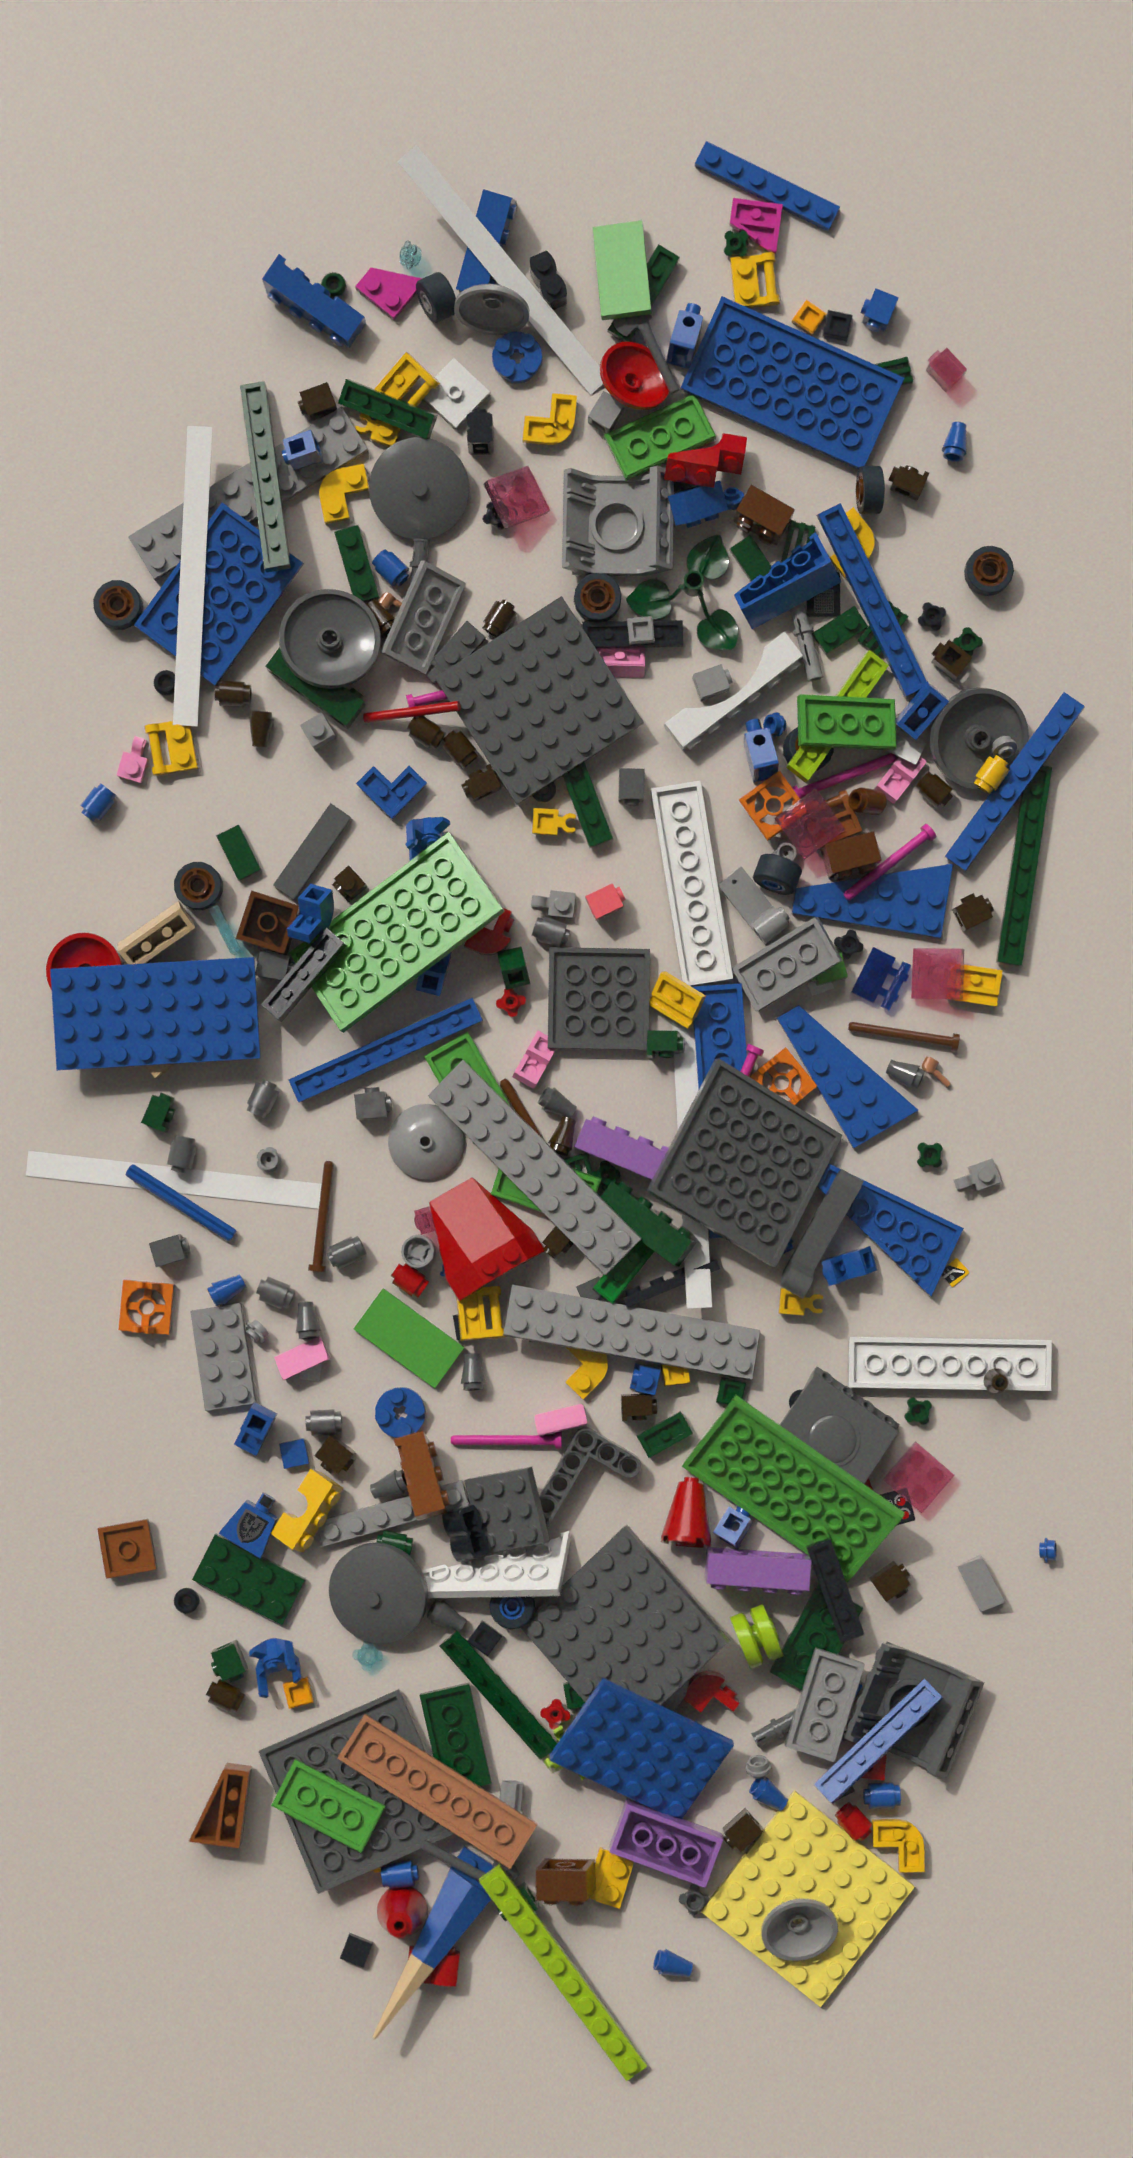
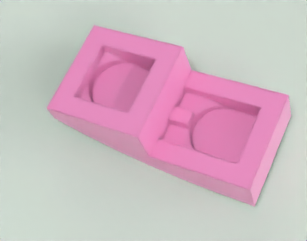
M898 757L875 787V790L883 791L886 799L895 804L927 761L920 757L917 764H913Z
M537 1031L512 1076L533 1089L557 1049L548 1048L547 1035Z

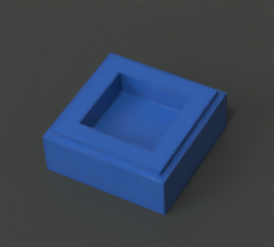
M305 1438L279 1443L284 1469L310 1463Z

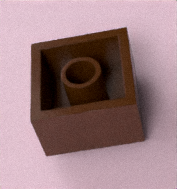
M751 484L736 510L733 521L737 523L736 527L743 532L749 533L751 531L758 535V539L769 546L774 544L777 546L792 520L795 509Z
M874 831L827 843L821 848L828 878L835 877V881L849 878L852 872L858 870L860 874L869 873L876 869L877 865L882 861Z
M251 890L236 939L272 952L287 955L292 938L288 937L287 928L300 914L299 905Z
M545 1858L535 1870L536 1901H543L545 1905L559 1904V1901H569V1905L574 1906L583 1905L596 1890L595 1859Z

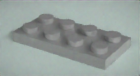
M420 561L381 653L421 674H426L466 583L426 561Z
M814 917L737 964L732 970L738 981L742 983V988L755 1011L758 1012L843 960L819 918Z
M241 1303L191 1310L205 1411L248 1405L256 1402Z
M815 1647L785 1747L832 1762L835 1761L865 1664L863 1662Z

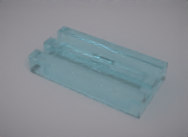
M218 905L210 908L209 912L230 953L237 955L243 952L221 908Z

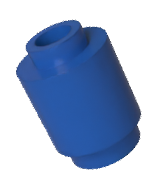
M384 549L374 558L372 564L375 566V571L392 587L395 585L401 586L409 578L407 574L409 568L393 552H388Z
M100 783L97 788L94 787L80 805L84 808L81 813L93 822L96 818L101 821L115 803L113 800L117 795Z
M893 1783L868 1784L867 1789H863L864 1805L868 1804L870 1810L894 1809L895 1806H900V1786L893 1785Z
M412 1860L388 1863L387 1866L381 1867L383 1887L397 1889L415 1886V1881H419L418 1866L413 1865Z

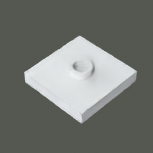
M453 358L435 377L440 382L439 386L436 389L433 388L424 400L452 427L457 429L467 419V414L472 413V410L476 409L490 395V391Z

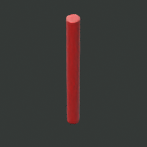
M459 701L369 712L363 714V720L365 723L455 712L461 710V704Z

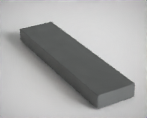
M330 803L273 886L295 900L347 826L351 817Z

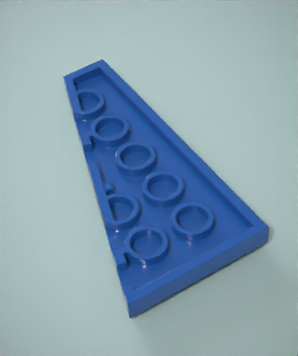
M953 864L883 874L851 900H846L843 895L845 891L862 878L796 888L791 914L941 938Z
M799 1005L776 1018L812 1080L817 1085L819 1092L852 1148L857 1147L918 1111L914 1105Z
M829 1163L817 1185L825 1195L840 1171V1168ZM863 1180L857 1196L846 1213L929 1296H932L964 1228Z

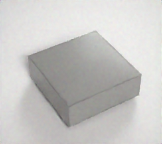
M652 616L627 618L629 645L655 642Z

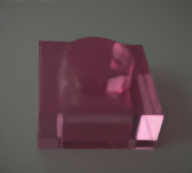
M430 1206L415 1210L414 1222L421 1235L435 1231Z

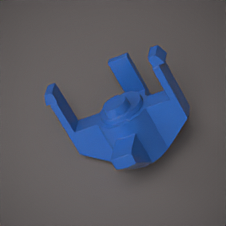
M427 817L413 819L406 824L407 842L405 845L409 849L410 861L419 855L420 851L425 850L445 835L443 831L450 825V821L447 818Z
M270 1638L249 1651L250 1657L259 1659L256 1665L259 1697H269L267 1677L271 1673L280 1672L287 1667V1671L292 1672L293 1683L296 1684L301 1680L299 1658L294 1654L293 1642L279 1638Z

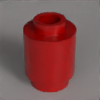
M406 1263L404 1266L398 1264L391 1274V1277L394 1278L392 1284L411 1297L414 1295L419 1298L429 1283L425 1279L426 1276Z
M848 1802L836 1812L837 1823L853 1841L858 1839L863 1841L871 1834L872 1830L870 1828L872 1823L856 1805L853 1806Z

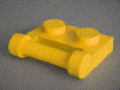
M767 252L761 255L730 258L734 302L747 308L780 304V296L776 292L773 264L776 261L775 253ZM756 265H764L767 296L764 297L759 295Z
M406 352L375 387V390L401 400L417 380L422 377L425 380L424 384L407 402L418 406L433 388L436 389L439 386L440 382L411 354Z
M173 721L144 726L145 734L149 736L154 765L152 767L153 776L198 769L191 726L173 725ZM160 732L166 733L170 765H164L158 735Z
M500 1286L482 1287L461 1301H458L456 1298L461 1341L506 1337L503 1336L504 1328L502 1327L499 1295H501ZM483 1296L489 1297L493 1329L486 1330Z

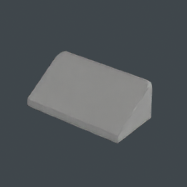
M980 1555L957 1566L980 1612L1005 1602Z

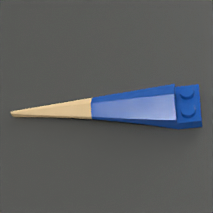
M465 1845L457 1858L485 1873L492 1870V1863ZM452 1866L450 1867L406 1966L376 2027L373 2040L381 2034L491 1901V1897L488 1893L484 1892L485 1889L476 1879Z

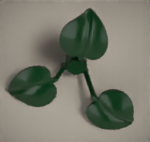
M720 535L704 539L691 549L686 561L689 572L685 574L683 584H680L672 595L669 596V588L664 582L658 579H649L639 584L626 598L627 604L636 614L641 617L652 616L653 620H659L669 615L671 612L669 601L673 600L681 591H684L688 596H698L703 613L707 618L701 620L697 626V637L700 643L713 650H732L737 644L738 628L734 617L723 609L715 610L710 616L702 592L704 577L710 580L718 579L726 573L729 566L728 554Z

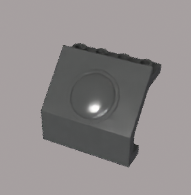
M818 1366L813 1370L801 1394L780 1423L781 1427L863 1484L899 1431L897 1429L900 1425L891 1416L884 1414L874 1407L871 1402L864 1400L853 1392L851 1388L843 1385Z
M882 1643L876 1652L872 1670L866 1677V1685L862 1695L857 1700V1708L853 1718L847 1725L845 1739L858 1743L925 1679L943 1697V1700L888 1752L927 1768V1772L934 1776L947 1777L984 1682L952 1666L893 1643Z

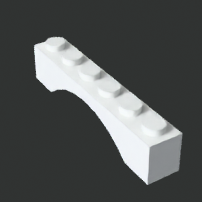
M783 632L764 647L761 661L755 674L737 694L712 706L684 708L664 724V728L681 750H684L686 747L691 750L702 741L699 737L706 732L712 734L722 725L719 722L725 717L731 719L741 711L740 706L746 701L751 704L761 696L759 691L766 686L769 689L781 681L779 676L787 671L790 674L801 665L799 661L802 659V653L788 635Z

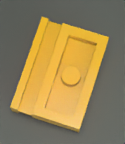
M951 963L946 999L997 1006L1003 970Z
M664 971L660 973L654 986L649 1005L688 1029L693 1026V1021L697 1017L706 995Z
M599 1847L595 1860L596 1890L590 1899L620 1909L634 1861L612 1854L609 1850Z

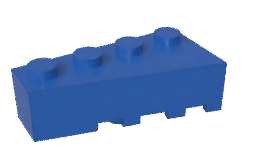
M483 189L476 217L502 248L503 244L506 245L510 233L508 227L510 221L515 216L516 201L512 197ZM467 246L456 290L464 291L469 287L479 284H496V280L493 279L492 275Z
M278 254L262 278L266 293L268 294L267 298L277 305L282 303L289 308L288 312L298 319L303 317L308 320L309 326L317 332L321 333L323 330L329 334L330 340L338 346L342 347L344 344L350 348L366 324L365 316L339 297L331 299V293L319 283L312 285L310 279L304 275L305 273L298 267L293 270L285 265L286 259Z
M816 532L809 537L810 542L802 548L800 545L795 547L791 551L792 555L782 563L777 561L773 564L768 574L765 576L759 575L734 594L751 629L841 583Z

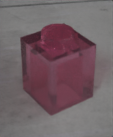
M948 348L942 352L937 350L927 360L929 364L926 372L945 392L953 387L967 371V368Z

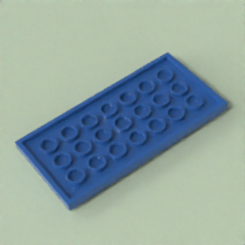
M721 296L680 390L691 395L693 394L697 398L859 469V467L866 465L904 377Z
M255 957L50 969L57 1070L261 1058Z

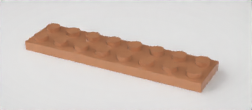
M366 1713L337 1758L509 1869L513 1866L538 1825L532 1819Z

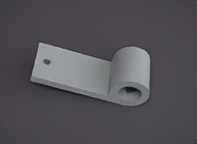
M742 866L718 884V887L764 944L768 943L789 926L787 920L790 917L782 907L777 909L771 905Z

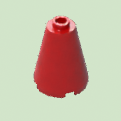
M684 1477V1481L678 1483L662 1531L661 1543L669 1544V1541H676L675 1546L704 1548L705 1545L711 1547L704 1484L699 1483L698 1478Z
M414 1887L389 1888L381 1896L377 1906L379 1923L383 1929L396 1938L410 1936L418 1932L424 1925L428 1913L424 1896Z

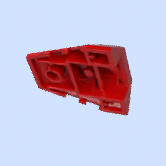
M473 1177L429 1202L434 1229L439 1243L440 1256L442 1257L445 1270V1278L458 1301L470 1296L484 1285L518 1265L524 1264L545 1252L534 1231L495 1196L491 1195Z

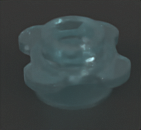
M406 241L400 250V264L406 265L407 269H412L413 266L416 267L421 260L420 247L414 244L411 245L410 241Z
M364 1641L363 1646L359 1650H354L352 1654L353 1659L358 1660L365 1671L371 1670L372 1665L383 1658L382 1652L378 1651L373 1643ZM366 1653L370 1654L369 1658L365 1656Z

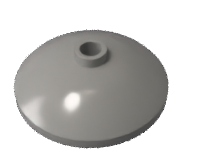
M479 284L469 287L456 297L454 304L455 315L461 323L472 330L485 334L504 335L522 329L529 320L530 310L527 302L517 292L501 285Z
M419 1104L406 1109L395 1119L389 1132L388 1146L394 1163L404 1173L418 1179H434L448 1173L457 1164L462 1155L464 1138L462 1130L438 1106ZM426 1136L430 1139L428 1146L421 1145L422 1137Z
M803 1898L786 1901L772 1909L765 1917L761 1927L762 1941L766 1949L776 1957L791 1961L806 1960L823 1953L834 1942L838 1932L835 1914L827 1905L817 1900Z

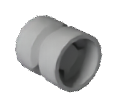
M413 1235L406 1239L402 1245V1258L411 1267H424L435 1256L434 1243L425 1235Z

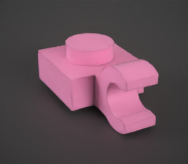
M134 737L131 753L123 751L117 776L142 783L149 759L142 757L147 740Z

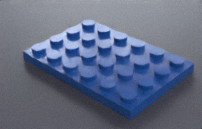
M224 503L220 504L207 525L200 675L215 686H217L304 565L302 561L289 552L290 569L266 573L259 529ZM181 560L134 624V626L175 656Z
M602 1678L549 1756L551 1762L658 1812L682 1819L731 1751L734 1743L732 1739Z

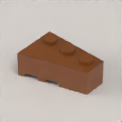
M424 1431L395 1438L394 1443L398 1447L401 1458L400 1464L402 1470H404L407 1489L416 1519L420 1521L448 1513L446 1506L450 1505L447 1491H442L440 1481H443L444 1478L441 1467L435 1466L433 1457L438 1455L434 1441L429 1442Z
M227 1763L188 1842L232 1848L240 1847L243 1839L252 1766Z

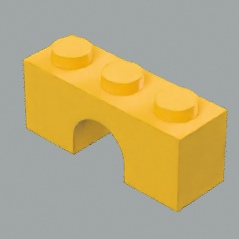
M310 1469L298 1488V1491L307 1499L305 1513L297 1517L283 1512L270 1534L292 1550L304 1553L312 1545L317 1530L325 1524L327 1514L332 1506L336 1505L339 1501L340 1493L344 1488L324 1473Z

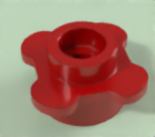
M505 988L501 999H497L496 1006L507 1011L510 1017H515L520 1006L526 1003V998L515 993L513 988L508 990ZM513 1000V1004H509L508 1001Z
M553 1699L547 1708H542L540 1711L541 1717L549 1722V1727L553 1730L558 1728L559 1724L563 1721L570 1719V1712L565 1710L559 1699ZM554 1712H557V1713H558V1715H557L556 1717L553 1716V1713H554Z

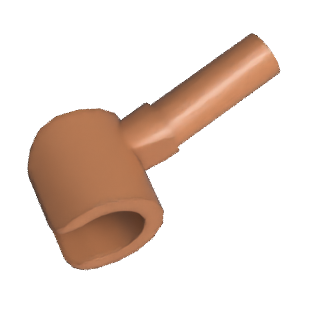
M384 593L378 600V603L387 610L392 604L398 608L402 604L390 593Z
M926 1056L922 1063V1069L932 1074L948 1087L951 1083L936 1070L939 1062L932 1057Z

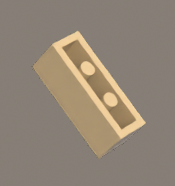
M178 901L117 944L118 952L127 964H144L195 928L194 921Z

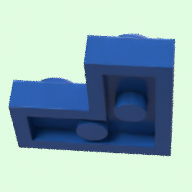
M373 766L356 785L393 820L427 785V782L408 766L391 783Z

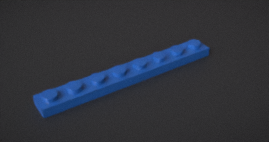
M841 503L816 516L901 692L906 697L920 690L927 681Z
M1063 692L1008 768L1010 771L996 791L993 790L947 852L945 858L965 872L1084 710L1085 706Z
M470 998L288 1080L298 1103L483 1020L473 998Z

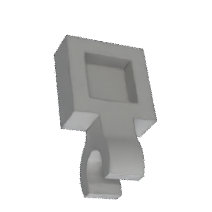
M551 890L550 898L533 895L531 907L548 908V916L573 919L576 893Z
M993 1159L969 1166V1175L954 1180L957 1190L974 1184L976 1191L1001 1183Z

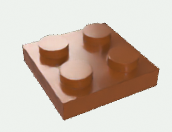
M149 1518L97 1528L106 1579L157 1569Z

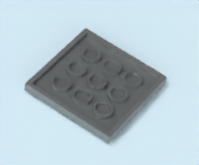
M549 947L548 1048L647 1050L650 949Z

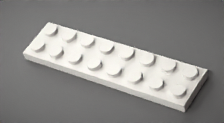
M701 780L651 788L682 981L689 986L731 980L733 979Z
M849 1336L848 1387L987 1390L984 1386L985 1374L990 1369L999 1368L1004 1370L1009 1378V1384L1005 1390L1051 1391L1052 1340ZM1002 1378L996 1379L995 1384L997 1387L1001 1386Z

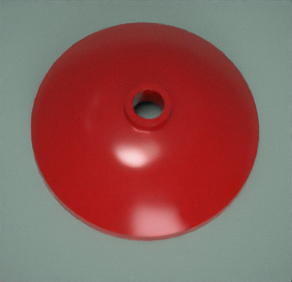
M620 342L611 346L603 355L600 362V376L607 391L618 402L633 409L649 410L659 406L666 399L669 390L648 347L635 342Z
M76 933L65 937L52 949L46 964V977L51 989L50 969L122 965V962L115 947L103 937L92 933Z

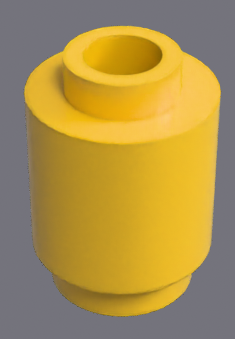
M997 755L994 759L988 757L975 775L976 780L974 784L988 794H991L993 790L996 791L1010 771L1006 768L1008 763Z

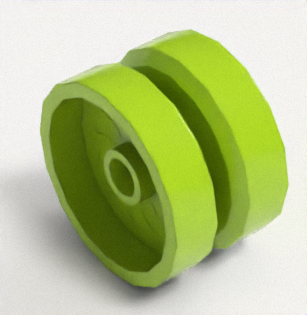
M763 1604L751 1608L750 1615L754 1622L752 1626H749L747 1618L743 1613L730 1617L750 1669L763 1664V1658L759 1651L762 1647H764L766 1655L771 1661L783 1657L778 1643L780 1640L772 1619L768 1618Z

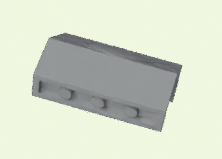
M660 466L650 467V474L636 476L625 481L623 476L591 475L573 468L565 469L563 483L562 568L572 571V575L602 573L608 576H648L673 570V514L668 496L674 494V481L664 480L666 468Z

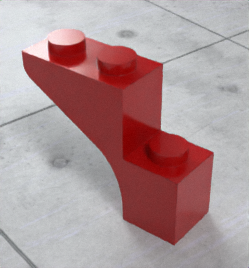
M723 433L720 442L715 446L668 454L664 480L714 488L717 471L741 475L747 437Z

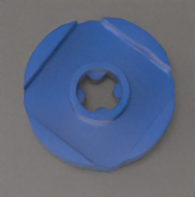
M516 331L505 334L496 341L492 352L494 369L499 376L501 375L502 378L510 383L519 384L531 380L542 364V351L539 343L529 333ZM517 351L519 354L524 355V358H521L518 364H516L515 360H510V356H513L514 352Z
M396 1387L383 1393L377 1401L375 1407L376 1422L384 1433L395 1438L416 1433L425 1420L424 1402L421 1396L410 1388ZM405 1406L407 1417L397 1419L393 1409Z

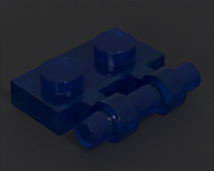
M872 947L851 993L871 1003H874L879 995L884 998L881 1007L890 1011L893 1003H896L899 998L897 994L903 982L906 983L909 978L908 972L911 965L902 961L897 970L892 967L896 959L895 957ZM887 975L894 977L889 990L882 988Z

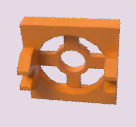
M780 770L739 799V802L767 841L809 812ZM769 787H778L786 792L780 797L771 796L767 789ZM761 794L765 800L764 808L756 813L755 801L757 796ZM772 798L778 799L781 803V808L776 813H771L766 808L767 801ZM791 799L793 809L789 818H787L782 810L784 803ZM769 814L776 816L781 824L770 825L761 819Z
M786 1047L749 1076L763 1085V1078L767 1071L772 1077V1086L768 1089L774 1093L785 1092L790 1099L788 1101L793 1105H796L817 1087ZM787 1064L792 1066L793 1069L787 1074L778 1073L773 1065ZM799 1074L801 1085L796 1095L791 1088V1080ZM779 1075H783L789 1080V1085L784 1090H779L775 1087L774 1081Z
M123 1280L118 1330L169 1335L174 1284ZM144 1289V1297L138 1302L129 1301L134 1292ZM152 1290H156L161 1294L165 1305L156 1303L152 1298ZM143 1300L153 1302L154 1310L152 1313L144 1314L141 1312L140 1303ZM128 1309L138 1311L142 1316L141 1325L131 1319ZM155 1312H164L159 1322L149 1326L150 1316L154 1315Z

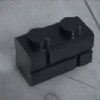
M474 409L472 413L467 414L468 451L471 455L494 453L493 417L486 409Z

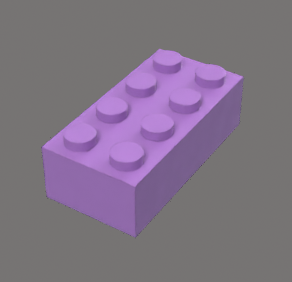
M594 1116L591 1120H585L575 1148L651 1180L653 1179L669 1149L668 1147L662 1146L661 1150L652 1146L654 1141L639 1136L638 1140L629 1137L630 1131L618 1126L615 1127V1130L605 1127L606 1121Z
M706 1547L705 1580L707 1584L711 1585V1588L726 1589V1585L736 1586L737 1590L752 1591V1587H760L763 1592L777 1593V1589L788 1590L787 1593L796 1595L803 1594V1591H809L811 1559L807 1554Z
M626 1798L609 1845V1852L706 1888L723 1842V1837L720 1832L685 1819H679L658 1812L639 1802Z

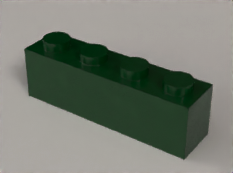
M280 647L265 666L270 673L347 729H349L366 706L362 700L364 696L354 688H351L350 691L345 687L335 689L319 688L299 679L283 660Z
M612 1181L601 1198L642 1238L640 1241L672 1265L679 1267L697 1243L691 1238L694 1234L683 1226L677 1228L671 1222L674 1219L665 1212L657 1213L653 1210L652 1206L654 1204L645 1197L637 1198L633 1195L634 1189L625 1182L621 1181L619 1184Z

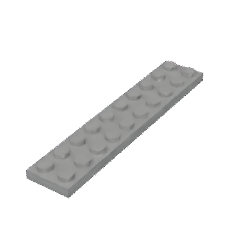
M342 407L299 432L302 433L311 429L319 441L324 463L319 464L316 462L294 470L290 464L286 465L282 455V450H285L284 443L275 447L282 504L324 479L333 470L342 468L368 452L366 445ZM250 463L209 487L208 521L221 503L227 505L249 523L258 519ZM184 503L128 536L155 581L174 570L181 560Z
M462 1060L428 1095L605 1275L642 1239L465 1060Z
M512 1285L503 1336L751 1381L753 1379L760 1330Z

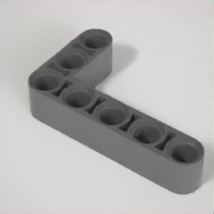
M840 1169L781 1275V1287L801 1298L805 1297L813 1282L814 1270L857 1196L863 1180Z
M583 1427L578 1429L539 1495L540 1502L544 1499H550L555 1505L551 1511H543L547 1529L589 1457L627 1478H632L640 1472L641 1463L639 1458L591 1428ZM583 1433H588L593 1438L592 1443L588 1446H582L578 1441L579 1436ZM604 1446H611L614 1449L615 1453L612 1458L605 1459L600 1455V1451ZM570 1455H576L580 1459V1464L575 1468H570L565 1463L566 1458ZM626 1459H633L636 1462V1468L631 1472H627L622 1468V1463ZM557 1477H563L567 1481V1486L562 1490H558L553 1486V1480Z

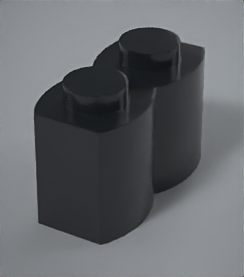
M544 251L530 257L531 278L535 285L540 288V295L553 310L566 305V285L557 274L556 263L552 255L548 251Z
M474 1505L457 1508L442 1515L444 1529L450 1537L451 1552L457 1562L476 1559L489 1553L488 1539L481 1529V1517Z

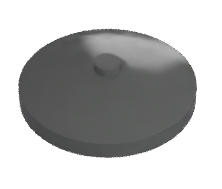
M408 438L391 445L377 459L370 475L369 496L377 517L392 532L409 539H429L445 533L461 518L469 498V480L462 461L449 447L430 438Z
M321 589L303 595L288 608L280 625L279 647L288 668L302 681L319 688H342L362 679L373 667L380 648V629L373 612L362 600L341 590Z
M977 687L961 691L948 699L949 702L935 717L930 732L931 754L938 769L950 781L971 789H980L974 784L976 780L975 775L988 757L994 759L992 744L997 738L1010 736L1017 744L1014 754L1009 758L1003 759L1008 763L1006 768L1010 767L1029 741L1027 721L1019 705L1011 697L1000 691Z
M367 1543L353 1548L338 1561L329 1581V1599L337 1619L351 1634L367 1642L387 1644L405 1638L419 1625L428 1605V1588L421 1569L407 1553L389 1544Z

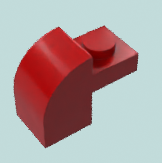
M503 908L505 912L498 917L493 930L486 927L482 928L466 940L464 947L481 955L488 956L504 951L511 942V938L503 934L504 931L510 932L515 920L511 918L512 911Z
M704 1671L693 1676L689 1680L688 1689L683 1699L699 1712L703 1711L712 1697H715L733 1712L740 1704L736 1698L738 1694L727 1685L724 1688L721 1687L725 1677L714 1671Z

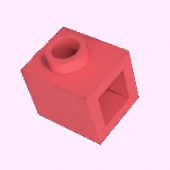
M613 883L585 896L596 921L622 909V902L626 900L620 887L615 888Z

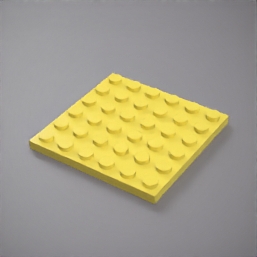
M794 1790L789 1796L784 1809L774 1815L763 1829L764 1832L756 1838L709 1898L706 1906H703L701 1913L821 2007L915 1886L858 1840L853 1841L841 1826ZM802 1898L817 1900L827 1905L835 1914L838 1932L834 1942L823 1953L810 1959L791 1961L776 1957L766 1949L762 1941L761 1927L765 1917L772 1909L786 1901Z

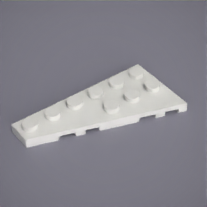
M570 1532L560 1533L561 1537L551 1539L545 1544L492 1552L484 1555V1558L473 1561H461V1564L450 1567L441 1565L422 1570L428 1588V1598L560 1596L571 1541Z

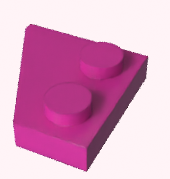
M733 198L729 225L738 232L746 231L750 240L776 255L783 204Z
M370 267L355 288L395 320L416 295V283L422 278Z

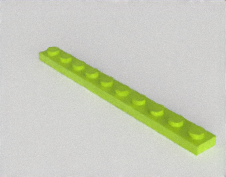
M499 1864L480 1877V1884L624 2079L628 2081L645 2069L647 2063L503 1867Z

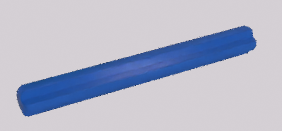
M132 1164L126 1171L125 1175L220 1237L227 1241L232 1240L236 1229L138 1166Z

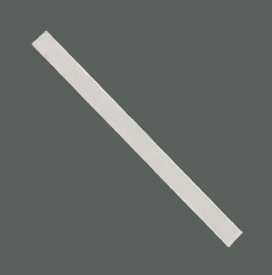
M415 145L397 162L496 282L517 292L527 302L530 310V323L590 395L603 385L600 376V366L421 149Z
M187 426L173 725L179 724L182 726H198L212 427Z
M672 1020L673 1031H678L681 1037L685 1039L684 1053L674 1054L677 1127L679 1129L699 1090L694 1022L693 1026L687 1029ZM682 1213V1226L694 1234L691 1238L697 1242L684 1259L687 1309L712 1307L710 1269H695L710 1263L708 1228Z
M28 1151L26 1176L145 1189L125 1175L128 1168L134 1164L178 1193L319 1209L321 1184L194 1169H186V1173L172 1171L171 1167Z

